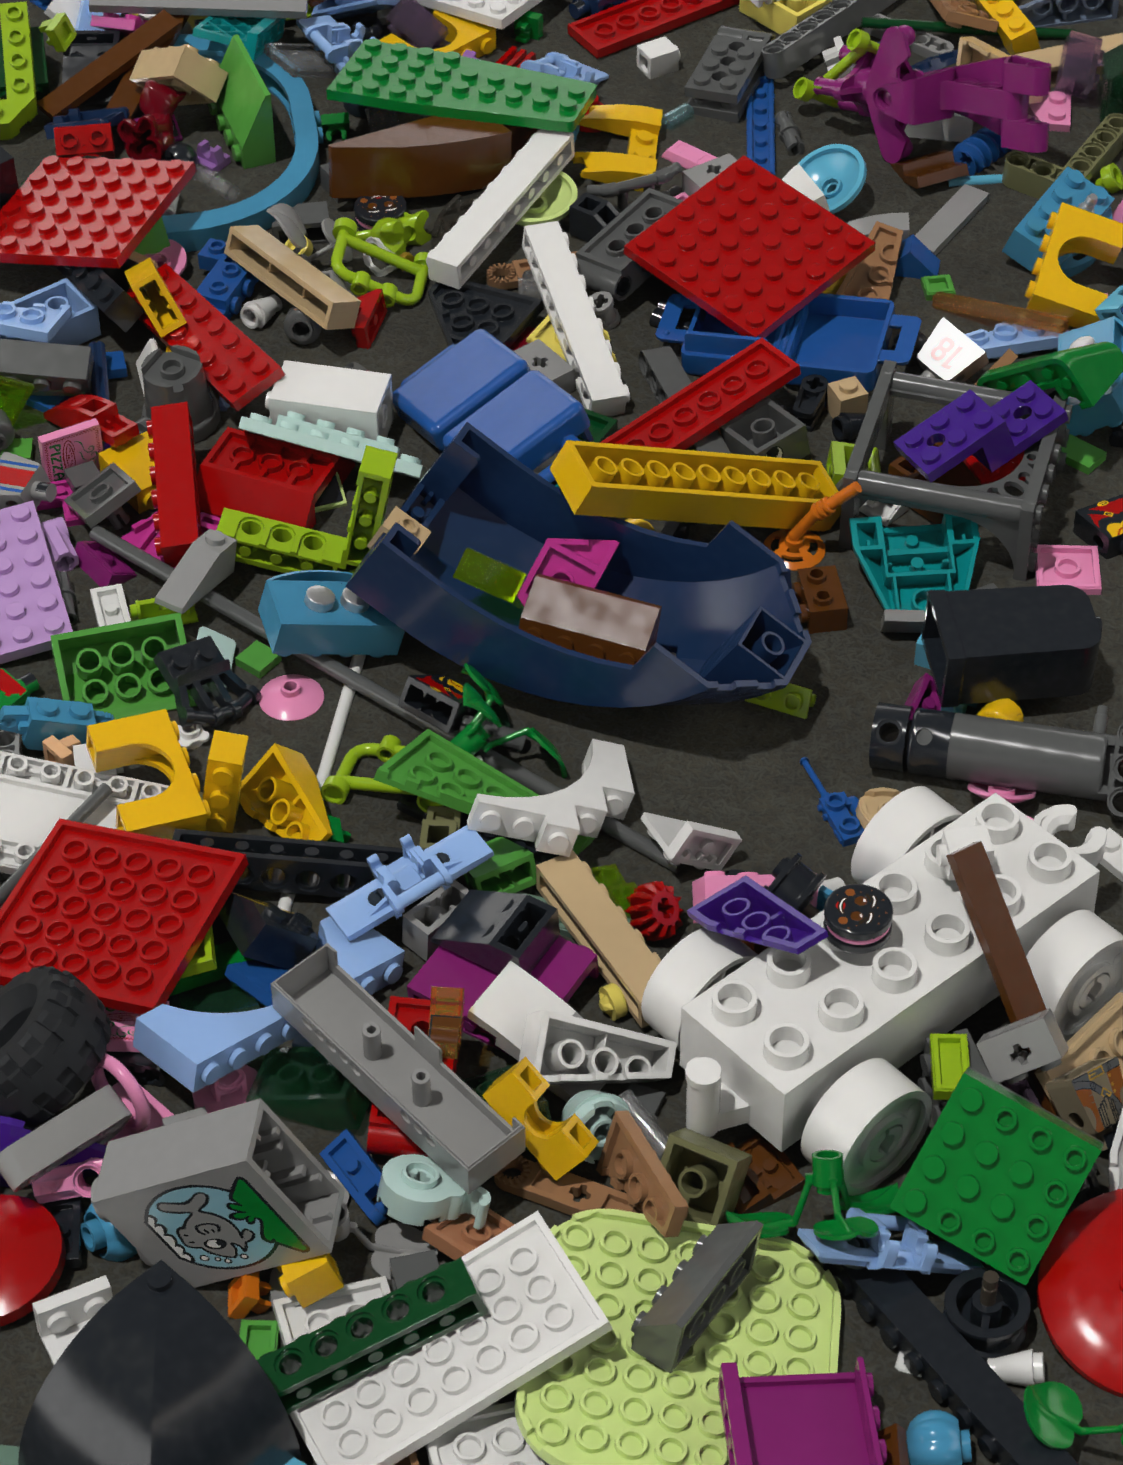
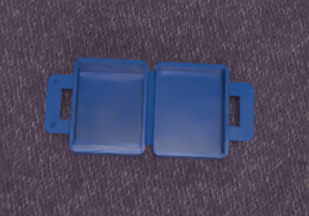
M821 293L763 339L799 364L801 374L787 384L800 386L803 378L812 374L824 376L828 383L856 376L865 390L870 392L876 386L884 360L895 361L900 366L910 362L922 321L915 316L895 315L894 303L888 299ZM673 294L669 297L655 333L656 338L661 342L683 344L681 348L682 367L687 374L698 376L705 375L761 338L741 336L682 294ZM683 308L696 309L688 330L676 329ZM893 329H901L895 350H887Z
M477 329L459 343L448 346L401 382L400 387L392 393L393 406L399 417L439 450H444L466 422H468L533 471L561 450L566 440L581 441L577 438L580 436L586 442L594 441L589 430L590 419L582 403L540 371L530 370L527 362L484 329ZM552 463L538 473L539 476L550 483L555 480L550 470Z

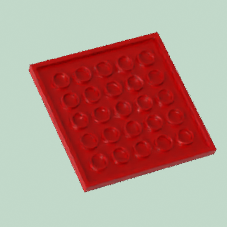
M744 155L624 245V255L741 336L765 338L873 253L876 242Z
M48 156L44 158L41 164L29 175V178L0 210V263L121 268L195 175L197 169L194 161H181L179 159L162 161L153 158L147 160H132L131 158L107 159L106 157L82 158L80 156L72 158Z
M59 818L0 909V985L5 986L12 981V978L22 972H29L31 968L52 966L61 972L66 970L73 974L107 1008L143 1015L165 1004L248 865L246 854Z

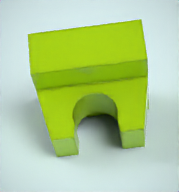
M65 12L56 13L54 18L43 21L39 27L40 32H46L48 36L46 42L49 46H54L56 52H66L77 35Z

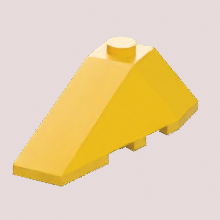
M274 743L241 781L240 804L246 814L254 819H258L264 824V827L282 838L327 841L333 834L315 773L302 753Z

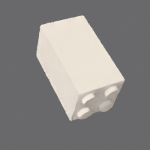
M285 360L282 365L285 376L274 383L272 391H268L266 394L265 408L270 411L269 418L273 419V425H276L279 414L287 416V412L292 411L305 415L306 422L316 424L318 419L335 423V430L346 432L347 427L365 432L364 438L376 441L377 435L388 436L394 420L391 374Z

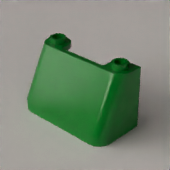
M1099 342L1066 349L988 370L979 378L977 385L1013 392L1031 380L1042 390L1055 387L1062 400L1067 399L1069 396L1077 398L1081 401L1079 404L1080 408L1086 409L1094 407L1123 372V353L1118 346L1110 342Z

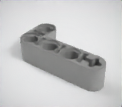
M110 1084L106 1085L0 1152V1174L12 1191L17 1192L95 1142L103 1145L111 1140L124 1128L132 1114Z

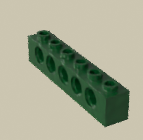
M460 1257L452 1262L440 1265L436 1270L416 1280L406 1282L402 1287L381 1298L372 1299L365 1306L345 1316H339L329 1324L309 1334L299 1336L295 1341L273 1352L265 1353L257 1361L277 1392L287 1414L489 1312L473 1277Z

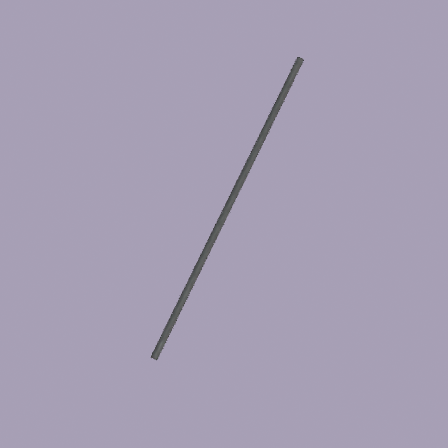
M99 525L94 526L90 531V539L165 582L175 569ZM213 590L199 600L268 640L261 617ZM293 654L424 730L430 729L448 741L459 733V730L448 734L397 706L400 700L398 695L326 654H322L319 657H312L308 654ZM481 749L474 755L475 757L481 755L485 763L539 795H546L561 790L556 785L492 749L487 753ZM605 817L600 831L675 874H678L685 867V864L680 863L676 865L668 861L664 857L663 849L658 843L614 818Z

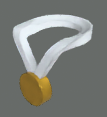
M369 237L366 240L370 244H376L378 247L394 253L377 237ZM404 252L399 255L412 262L414 261V256L410 252ZM363 253L365 265L378 277H383L397 269V267L389 265L380 270L372 263L371 256Z

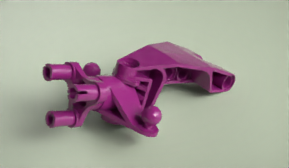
M901 25L886 29L877 54L867 51L854 63L856 65L845 77L834 80L819 76L813 86L821 87V89L813 88L815 94L834 97L835 100H838L839 109L858 112L861 116L871 117L881 155L890 164L899 162L902 158H906L912 153L913 144L904 132L907 124L919 125L954 117V113L967 117L1000 135L1001 147L1031 153L1048 151L1049 123L1035 120L1034 116L1029 115V96H1046L1050 92V63L1011 55L923 73L921 70L912 69L908 61L912 56L909 46L915 42V31L908 25ZM843 45L840 48L839 60H842L851 52L847 45Z

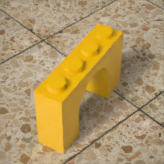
M438 10L433 11V33L438 32L441 38L452 42L447 46L433 49L434 51L445 53L454 51L462 56L465 50L468 49L475 51L476 58H480L485 54L492 53L496 49V28ZM393 33L379 39L384 43H404L409 47H414Z
M1062 202L1057 213L1052 211L1049 216L1046 228L1050 229L1049 235L1044 234L1039 247V251L1043 252V256L1036 259L1032 274L1036 275L1035 281L1030 280L1024 297L1029 298L1026 307L1027 311L1075 328H1080L1100 321L1095 309L1108 297V294L1070 280L1061 270L1058 258L1068 253H1081L1114 265L1123 246V223Z
M166 709L88 725L86 748L95 772L140 764L154 767L168 777L171 785L159 795L117 805L116 828L117 830L172 840L175 829L206 831V820L211 818V813L207 800H201L199 795L200 783L197 774L190 772V758L187 748L181 747L179 744L180 734L176 721H170Z

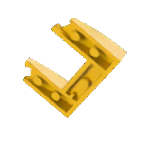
M626 104L591 106L589 114L584 115L579 125L629 137L627 154L575 152L572 162L574 164L582 163L586 166L581 171L580 176L602 183H618L655 172L657 167L658 134L661 128L663 110ZM643 188L636 189L635 191L643 192Z

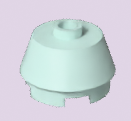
M590 1089L575 1094L565 1104L561 1114V1122L575 1113L599 1141L584 1161L594 1164V1160L600 1159L615 1111H629L631 1114L629 1106L619 1096Z

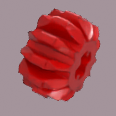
M653 881L634 888V893L627 897L630 907L624 912L630 915L631 921L629 924L636 927L647 941L655 942L670 938L676 934V929L683 925L679 916L685 911L679 908L678 903L682 897L674 896V886H665L663 881Z

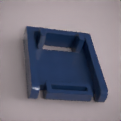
M126 107L81 112L79 108L69 109V114L53 117V122L44 125L47 139H54L53 128L111 123V128H113L122 120L130 118V112Z

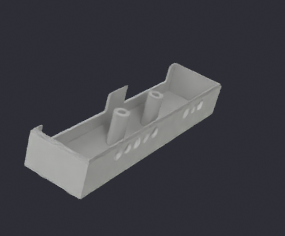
M328 943L271 983L273 1008L468 1194L526 1151L525 1126L514 1117L512 1118V1126L507 1123L442 1062V1049L417 1026H414V1036L338 965L337 951Z

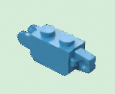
M27 696L24 706H2L0 710V730L19 733L22 735L23 744L27 749L42 751V741L51 735L60 740L73 734L81 741V744H86L88 725L115 720L111 713L93 710L92 703Z

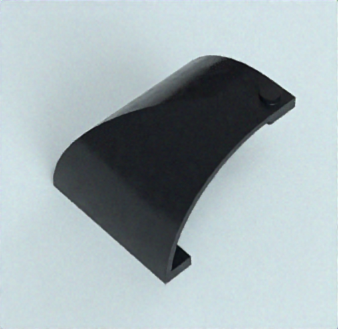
M160 1260L109 1300L80 1330L57 1360L39 1390L28 1414L19 1447L18 1465H285L293 1457L302 1461V1456L288 1414L269 1378L246 1344L203 1295L164 1261Z

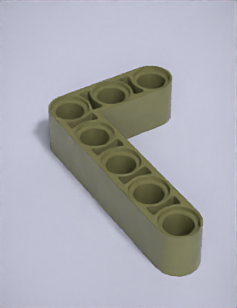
M1113 113L1106 116L1064 167L1025 152H1009L1005 156L1002 183L1010 189L1040 199L1068 166L1073 170L1080 171L1084 178L1094 184L1095 180L1100 176V169L1109 165L1123 149V114Z

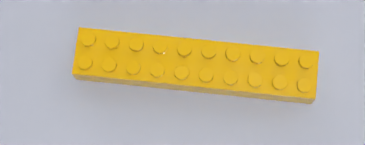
M566 440L550 466V470L574 515L727 525L732 520L739 526L792 529L811 510L812 504L825 496L831 497L839 492L821 461ZM841 505L836 508L835 513L822 521H817L808 531L830 530L841 514Z

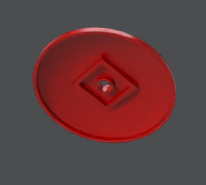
M1117 1189L1086 1201L1062 1220L1039 1264L1037 1299L1045 1329L1062 1357L1086 1380L1100 1389L1123 1398V1189Z

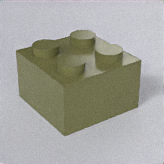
M687 1128L670 1133L661 1163L667 1173L670 1174L672 1181L683 1198L687 1201L689 1207L685 1220L715 1226L728 1223L726 1210L733 1213L735 1211L753 1155Z

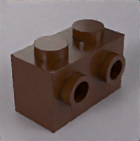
M836 566L797 569V582L792 583V589H794L797 600L800 602L799 606L802 612L799 615L801 624L806 623L809 634L847 630L848 606Z

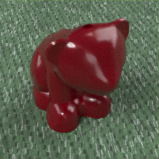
M148 80L145 83L139 99L140 109L145 115L139 118L138 123L134 119H124L118 124L117 128L120 137L126 143L125 149L129 158L132 160L153 158L163 161L166 149L175 143L172 115L178 104L186 96V92L177 91L170 86L153 80Z

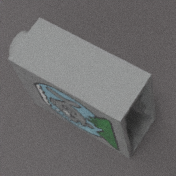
M260 1098L108 1141L99 1177L93 1181L91 1186V1201L96 1214L103 1221L111 1222L136 1248L139 1257L145 1264L153 1266L162 1260L196 1288L332 1253L345 1190Z

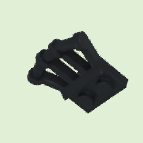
M211 636L159 652L153 659L174 694L179 723L182 727H191L193 724H207L211 727H217L222 725L224 720L234 721L240 719L242 713L250 704L255 705L261 699V693L257 687L251 684L247 685L231 671L229 659H224ZM223 683L239 696L237 700H232ZM207 684L220 708L213 705L202 685ZM187 690L200 711H194L190 707Z

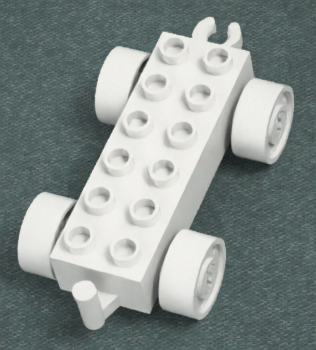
M924 786L912 787L893 797L876 813L861 834L852 856L851 873L855 882L881 890L887 895L893 906L891 936L887 943L878 950L865 954L848 953L836 948L825 938L799 955L770 947L757 954L741 940L709 931L704 927L686 936L667 953L656 967L645 988L641 1005L642 1016L646 1023L665 1039L675 1041L677 1044L676 1048L680 1051V1066L685 1069L687 1081L686 1128L711 1137L720 1130L748 1123L780 1152H783L801 1139L802 1155L811 1164L812 1153L816 1151H840L843 1153L844 1180L849 1195L854 1196L871 1191L898 1171L912 1155L926 1132L932 1114L930 1096L901 1073L898 1068L925 1049V1038L930 1037V1033H948L1000 995L956 880H948L945 867L938 865L936 846L942 844L943 829L986 824L994 848L993 872L1046 1009L1051 1008L1066 1042L1117 993L1123 992V935L1094 914L1100 870L1096 866L1103 859L1107 830L1101 826L1093 827L1081 846L1068 847L1053 835L1059 831L1074 830L1077 816V808L1074 805H1054L1041 811L1032 820L995 792L974 808L962 814L931 789ZM824 910L811 918L812 921L823 927Z

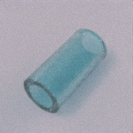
M685 102L662 115L661 126L670 130L694 116L692 106Z

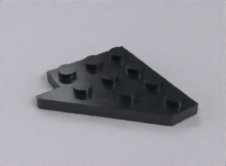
M466 281L460 289L436 282L428 290L429 301L448 346L459 343L477 329H484L510 348L544 310L542 299L471 281Z

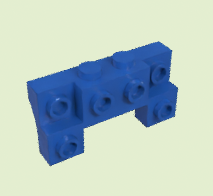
M210 238L198 254L199 269L210 272L196 291L230 320L233 314L237 315L240 312L244 299L252 296L254 286L259 279L224 253L225 241Z

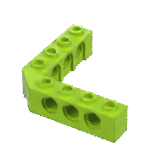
M27 1L0 4L7 99L0 100V140L13 139L20 133L19 129L27 121L31 122L38 114L31 26Z
M366 445L356 482L358 486L351 507L353 510L347 527V538L225 507L217 531H221L225 535L237 540L235 557L237 562L281 573L303 570H335L354 573L370 550L367 547L368 543L384 522L398 453Z

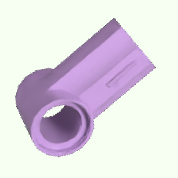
M63 517L41 522V528L54 571L67 572L73 570L79 564V559L70 542L68 528Z

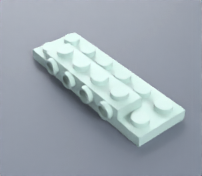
M288 411L287 416L279 414L276 425L272 424L273 419L252 412L250 418L242 416L239 429L333 454L358 463L362 461L366 445L398 453L394 473L421 480L427 471V468L421 465L422 460L419 458L401 454L400 459H398L401 448L394 446V439L377 435L376 441L364 438V431L347 427V431L342 432L334 429L335 423L318 419L316 424L305 421V415Z

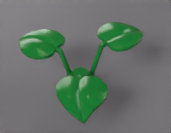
M465 663L461 673L469 675L484 690L486 702L470 684L466 682L463 685V706L478 710V713L471 723L451 739L450 742L474 756L481 749L487 753L493 747L525 735L538 742L557 760L562 777L565 779L567 777V769L557 748L533 727H526L489 743L487 742L491 735L482 726V723L488 718L500 729L502 724L490 706L493 701L500 707L504 703L494 686L478 670Z
M819 1150L812 1153V1173H805V1185L793 1216L783 1212L737 1214L726 1210V1219L728 1223L759 1221L764 1224L760 1238L786 1235L789 1233V1227H796L798 1225L813 1184L817 1189V1193L832 1195L835 1220L819 1221L813 1226V1232L817 1237L832 1241L852 1240L855 1237L860 1239L874 1238L878 1235V1226L874 1221L860 1216L844 1219L841 1210L848 1211L849 1208H859L865 1213L885 1215L895 1213L896 1211L890 1209L889 1206L899 1187L896 1182L884 1188L849 1196L844 1180L843 1153L836 1150Z
M1048 1381L1040 1384H1031L1026 1387L1024 1391L1026 1420L1034 1435L1043 1444L1054 1449L1063 1450L1072 1445L1074 1433L1078 1435L1121 1433V1444L1123 1446V1423L1097 1427L1078 1426L1083 1417V1408L1078 1395L1068 1386L1059 1382Z

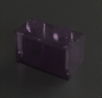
M400 0L386 16V20L389 23L387 28L399 38L403 35L410 42V45L417 48L429 47L436 49L449 34L448 28L416 0Z
M1073 30L1070 31L1063 45L1054 91H1062L1065 94L1086 99L1091 90H1096L1100 74H1096L1097 66H1101L1105 53L1104 50H1101L1103 39Z

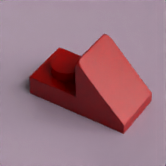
M375 289L357 297L361 303L355 327L351 328L352 336L356 338L358 348H370L385 318L387 308L382 289Z

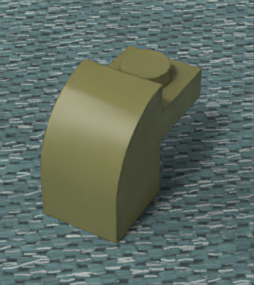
M428 806L426 819L422 820L419 844L422 850L429 848L461 829L462 812L445 806Z

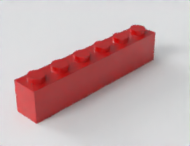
M188 401L151 407V420L146 421L149 439L153 438V443H148L149 457L151 462H155V466H150L152 485H156V489L151 490L154 509L158 508V513L153 514L155 532L160 533V537L154 538L157 556H163L164 562L171 567L177 566L192 542L202 535L194 430Z

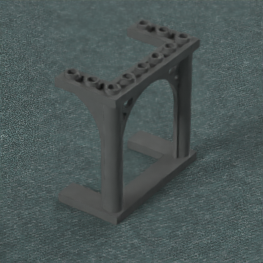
M884 360L843 476L842 489L856 481L860 484L862 492L841 505L839 547L852 548L849 518H859L860 498L954 515L971 520L993 533L1003 543L1011 556L1014 567L1013 579L1026 582L1028 571L1035 572V563H1037L1038 553H1033V548L1038 547L1041 530L1035 529L1036 524L1040 525L1042 519L1043 505H1040V503L1046 504L1049 485L1046 483L1052 484V481L1056 478L1057 471H1064L1067 453L1062 452V447H1067L1070 429H1067L1065 423H1070L1073 405L1067 404L1068 398L1062 400L1056 390L1053 400L1066 411L1069 420L1024 450L1022 461L1013 472L989 484L953 486L869 471L866 468L873 448L886 449L892 431L894 396L948 405L971 389L991 407L1012 393V391L897 372V362ZM1026 414V415H1023V416H1021V417H1019V418L1026 419V418H1028L1030 415H1029V414ZM1026 477L1025 482L1020 480L1019 478ZM1013 486L1018 488L1023 494L1021 496H1013L1007 493L1004 488Z

